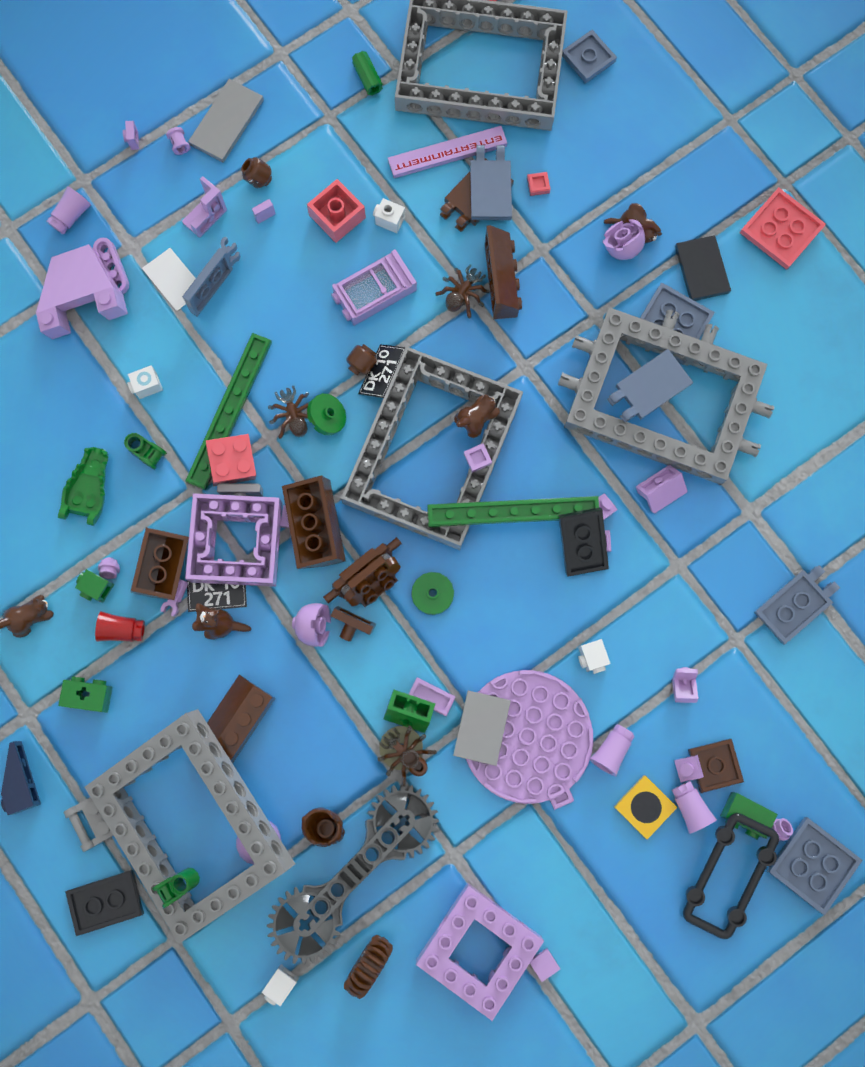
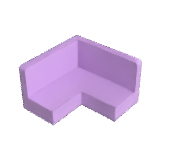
M203 176L200 178L205 195L200 199L201 202L182 220L183 224L199 238L227 211L221 191Z

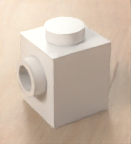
M383 198L380 205L377 204L373 212L375 225L398 233L405 219V207Z
M602 639L578 647L581 654L578 656L582 669L585 668L586 672L592 670L593 674L606 670L605 666L609 665L610 661Z

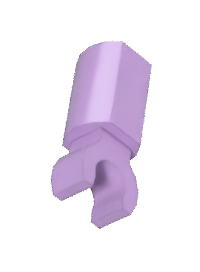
M179 579L175 600H167V602L163 603L161 612L165 613L167 607L171 606L173 608L171 616L175 617L178 614V603H181L189 582Z

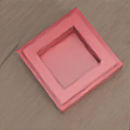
M547 172L527 174L530 196L550 193Z

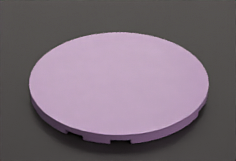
M520 670L506 673L493 679L478 692L511 700L497 766L466 759L472 773L485 788L508 801L534 804L552 800L565 793L564 787L559 784L565 782L568 789H570L580 779L591 758L593 729L585 704L569 685L557 677L544 672ZM555 786L560 787L554 791H551V789Z

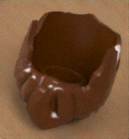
M318 807L302 817V833L312 844L327 847L343 839L345 834L342 826L343 822L333 811Z

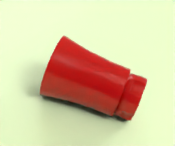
M100 611L96 622L95 639L97 642L142 641L145 632V621Z

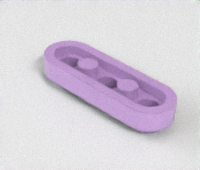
M99 238L95 241L93 250L116 285L118 286L122 283L119 289L122 294H125L129 289V281L116 247L109 239Z

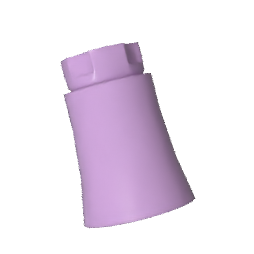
M67 186L62 198L46 222L64 235L67 229L71 228L74 222L91 204L82 195Z
M616 724L613 731H610L603 744L590 758V761L604 772L617 776L620 765L634 738L633 733Z
M691 781L672 790L689 834L717 820L701 798L698 790L694 789Z

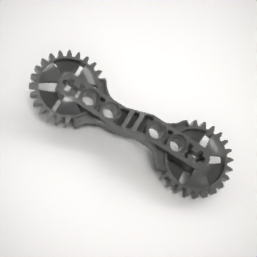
M393 785L391 793L384 789V797L379 794L376 796L379 803L372 802L370 804L375 810L367 812L372 819L365 821V841L355 856L327 883L317 886L303 885L301 893L295 887L294 895L286 891V900L281 897L278 898L281 905H272L276 913L268 915L273 920V923L266 925L268 928H273V932L267 936L275 937V941L272 942L271 946L279 945L277 954L284 951L286 952L284 960L293 956V964L297 962L298 958H301L302 965H305L307 958L312 963H315L316 955L320 959H324L322 951L332 952L328 945H337L333 936L341 935L335 928L343 925L342 907L348 895L380 863L387 860H405L407 853L410 858H414V851L419 855L422 854L421 846L428 849L430 846L427 840H435L431 833L438 832V829L433 827V824L439 822L438 819L433 818V815L438 813V811L430 809L434 802H426L428 794L421 797V789L414 793L412 785L408 790H405L404 785H400L399 791ZM407 795H410L407 809H405ZM384 800L397 811L394 815H391L381 804ZM428 813L427 817L415 820V816ZM405 817L406 825L401 826L396 831L394 827L400 822V819ZM412 828L424 839L421 843L409 834ZM384 832L391 834V844H385L382 841L381 837ZM367 849L375 850L377 854L375 861H369L366 858ZM333 884L341 885L343 892L340 897L332 895L331 887ZM310 896H313L314 898L309 902ZM317 901L325 902L327 909L324 914H318L315 911ZM285 903L298 914L295 918L283 907ZM310 910L312 916L317 918L318 921L315 922L312 919L308 923L309 930L303 929L301 931L299 929L301 926L299 921L300 919L303 921L307 920L310 917L307 911ZM331 915L332 919L325 921ZM292 926L293 931L277 936L276 931ZM315 932L325 942V945L321 947L310 935ZM299 937H303L299 954L296 955L295 950Z

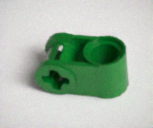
M131 433L125 437L124 445L129 452L153 470L157 468L156 464L161 457L167 454L161 447L137 433ZM134 441H140L138 448H131Z
M186 868L173 877L162 881L152 889L159 894L164 909L199 884L200 877L195 869Z

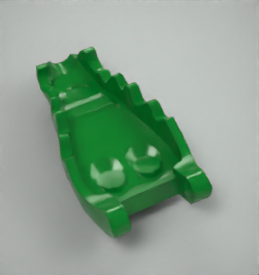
M96 447L84 449L81 463L76 465L75 470L72 471V477L67 479L66 485L63 487L61 506L58 513L59 519L66 520L69 513L88 517V525L94 526L102 513L105 499V469L109 455L106 450Z

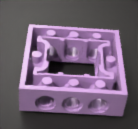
M193 493L185 579L191 583L276 587L282 502L280 498ZM217 521L256 523L257 540L256 548L253 550L254 556L257 559L256 563L245 562L244 560L230 562L218 559V561H214Z
M467 883L417 957L416 965L493 1021L544 940L534 930ZM474 919L511 945L503 952V958L496 969H492L487 985L481 982L476 974H470L462 968L457 960L453 961L449 958Z

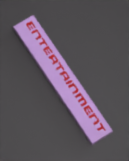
M502 126L388 157V163L393 178H398L475 156L476 145H485V153L496 150L497 145H505L507 147V140Z

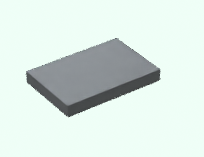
M468 690L453 756L497 766L511 700Z

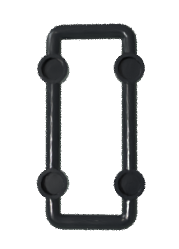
M740 813L730 815L725 826L717 828L715 832L717 842L696 885L686 890L688 901L683 910L685 920L721 939H729L737 927H741L746 923L747 916L745 910L766 867L772 866L777 860V855L774 851L779 842L778 833L774 829ZM739 822L770 837L766 846H762L757 850L756 855L759 861L737 906H733L727 911L729 922L725 930L692 913L696 906L704 903L705 894L703 890L724 847L734 842L735 834L733 829L736 823Z

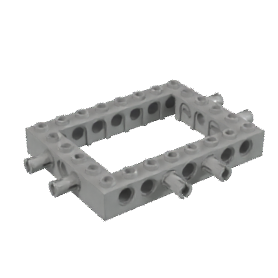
M609 307L596 340L592 341L576 334L572 348L585 351L590 355L583 377L578 379L562 372L558 382L559 386L574 390L576 393L564 428L665 465H671L676 469L714 483L723 484L728 479L738 450L754 457L760 451L758 449L761 448V444L743 439V434L752 412L768 419L773 413L771 411L774 410L773 405L757 401L756 398L768 364L713 345L719 328L714 326L711 330L712 324H706L701 340L674 331L679 317V313L676 311L671 319L673 310H667L663 324L660 326ZM619 339L626 341L628 345L631 343L645 348V351L648 352L651 350L661 354L669 349L676 359L679 358L686 361L684 363L686 366L692 365L703 369V372L708 373L709 371L723 376L725 380L731 379L738 382L731 391L732 396L729 406L724 411L726 414L722 425L718 428L717 432L719 433L715 445L711 448L710 452L629 422L624 423L619 418L594 410Z

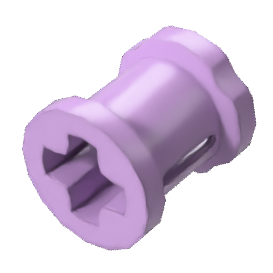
M174 127L168 130L166 136L171 140L172 150L175 155L187 153L190 150V145L184 138V130L181 127Z

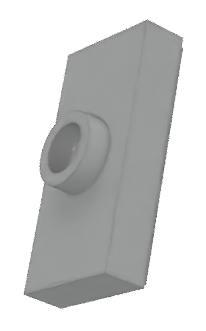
M217 484V492L220 495L263 496V488L260 484Z

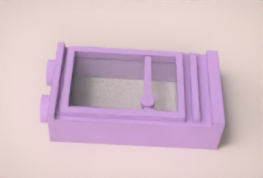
M395 249L371 265L339 283L333 284L331 296L337 305L340 304L342 306V314L347 321L351 320L355 326L417 290V282Z

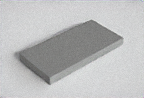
M229 79L189 139V145L224 163L264 101L263 96Z

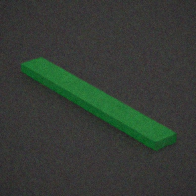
M254 333L251 334L185 480L186 483L203 490L207 489L212 476L206 440L230 437L272 344L270 339Z
M598 496L429 504L427 505L428 527L559 521L558 515L599 508Z

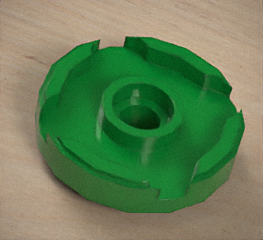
M322 393L308 403V420L310 423L312 422L317 432L323 435H333L341 431L345 426L346 412L342 403L336 397Z
M429 572L416 579L412 586L411 596L418 610L428 615H437L450 607L453 602L454 589L446 576L441 573ZM432 589L437 592V595L434 597L429 595V591Z

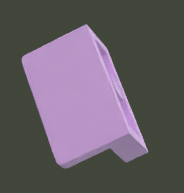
M668 465L636 486L637 492L647 500L653 513L658 512L687 493L682 473L671 465Z

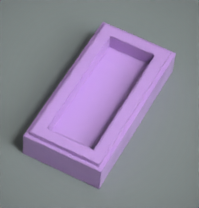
M418 677L409 692V695L436 703L434 711L444 716H447L456 698Z

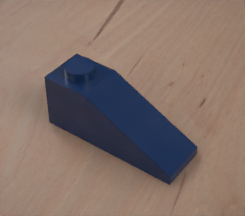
M22 741L9 743L1 791V806L4 812H7V815L17 814L41 805Z

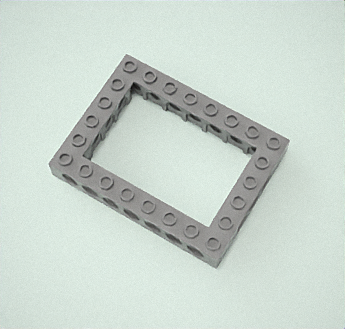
M410 0L395 92V111L551 131L555 115L568 11L489 0ZM428 26L543 40L536 99L528 98L529 96H510L509 93H505V95L489 93L486 90L485 92L469 90V88H465V90L449 88L447 85L441 87L429 85V83L419 84Z
M406 346L341 500L347 506L460 550L470 525L428 527V514L426 511L421 510V507H413L401 502L399 498L393 499L383 495L381 491L372 489L415 385L417 381H420L474 403L481 395L485 394L495 399V408L500 410V414L490 420L481 444H484L491 458L492 464L473 473L469 468L464 486L461 487L457 503L480 502L520 404L523 391Z
M198 709L182 715L85 786L86 791L179 944L295 865L292 857ZM183 748L255 864L197 904H194L192 901L191 893L187 892L180 899L163 909V902L157 891H153L152 888L177 873H175L167 860V854L162 852L156 842L155 834L152 835L145 824L144 816L140 815L134 806L133 798L128 796L124 787L135 783L136 778L153 770L152 767L157 763L167 760L169 758L168 755Z

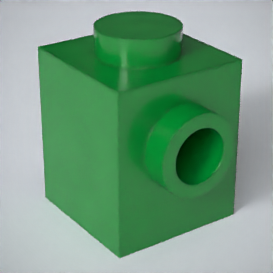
M86 569L85 572L78 576L75 588L81 591L79 594L81 597L89 601L94 598L103 603L114 584Z

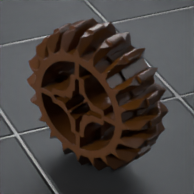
M379 935L373 936L344 982V989L353 997L363 998L380 975L393 950V945L387 939Z

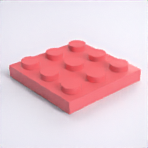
M778 187L741 229L740 234L787 270L824 228L826 223Z

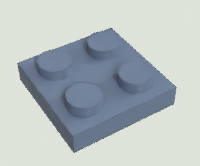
M593 30L583 35L562 52V57L585 83L614 64L617 59L616 55Z

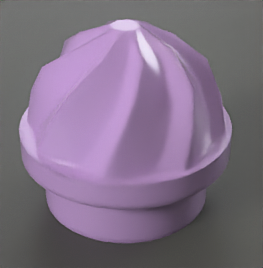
M111 557L102 559L98 565L99 575L106 579L116 578L120 572L117 560Z
M785 818L775 819L772 829L778 833L779 841L788 840L793 834L792 825Z

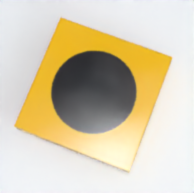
M643 775L617 802L614 808L648 840L677 809V806L652 781Z

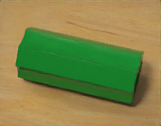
M365 51L355 53L352 57V63L367 94L374 95L379 93L383 89V84L368 53Z

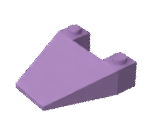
M89 244L51 257L36 315L40 332L52 340L71 333L66 313L69 309L95 301L98 313L108 320L128 314L122 292Z

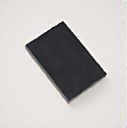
M715 235L676 243L675 249L690 299L696 301L731 292Z
M602 508L558 515L567 577L609 569Z
M133 870L65 891L76 936L144 914Z

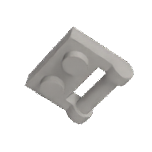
M91 797L63 812L65 817L69 818L82 844L80 847L83 852L114 836ZM83 811L96 838L90 840L77 814L78 812Z

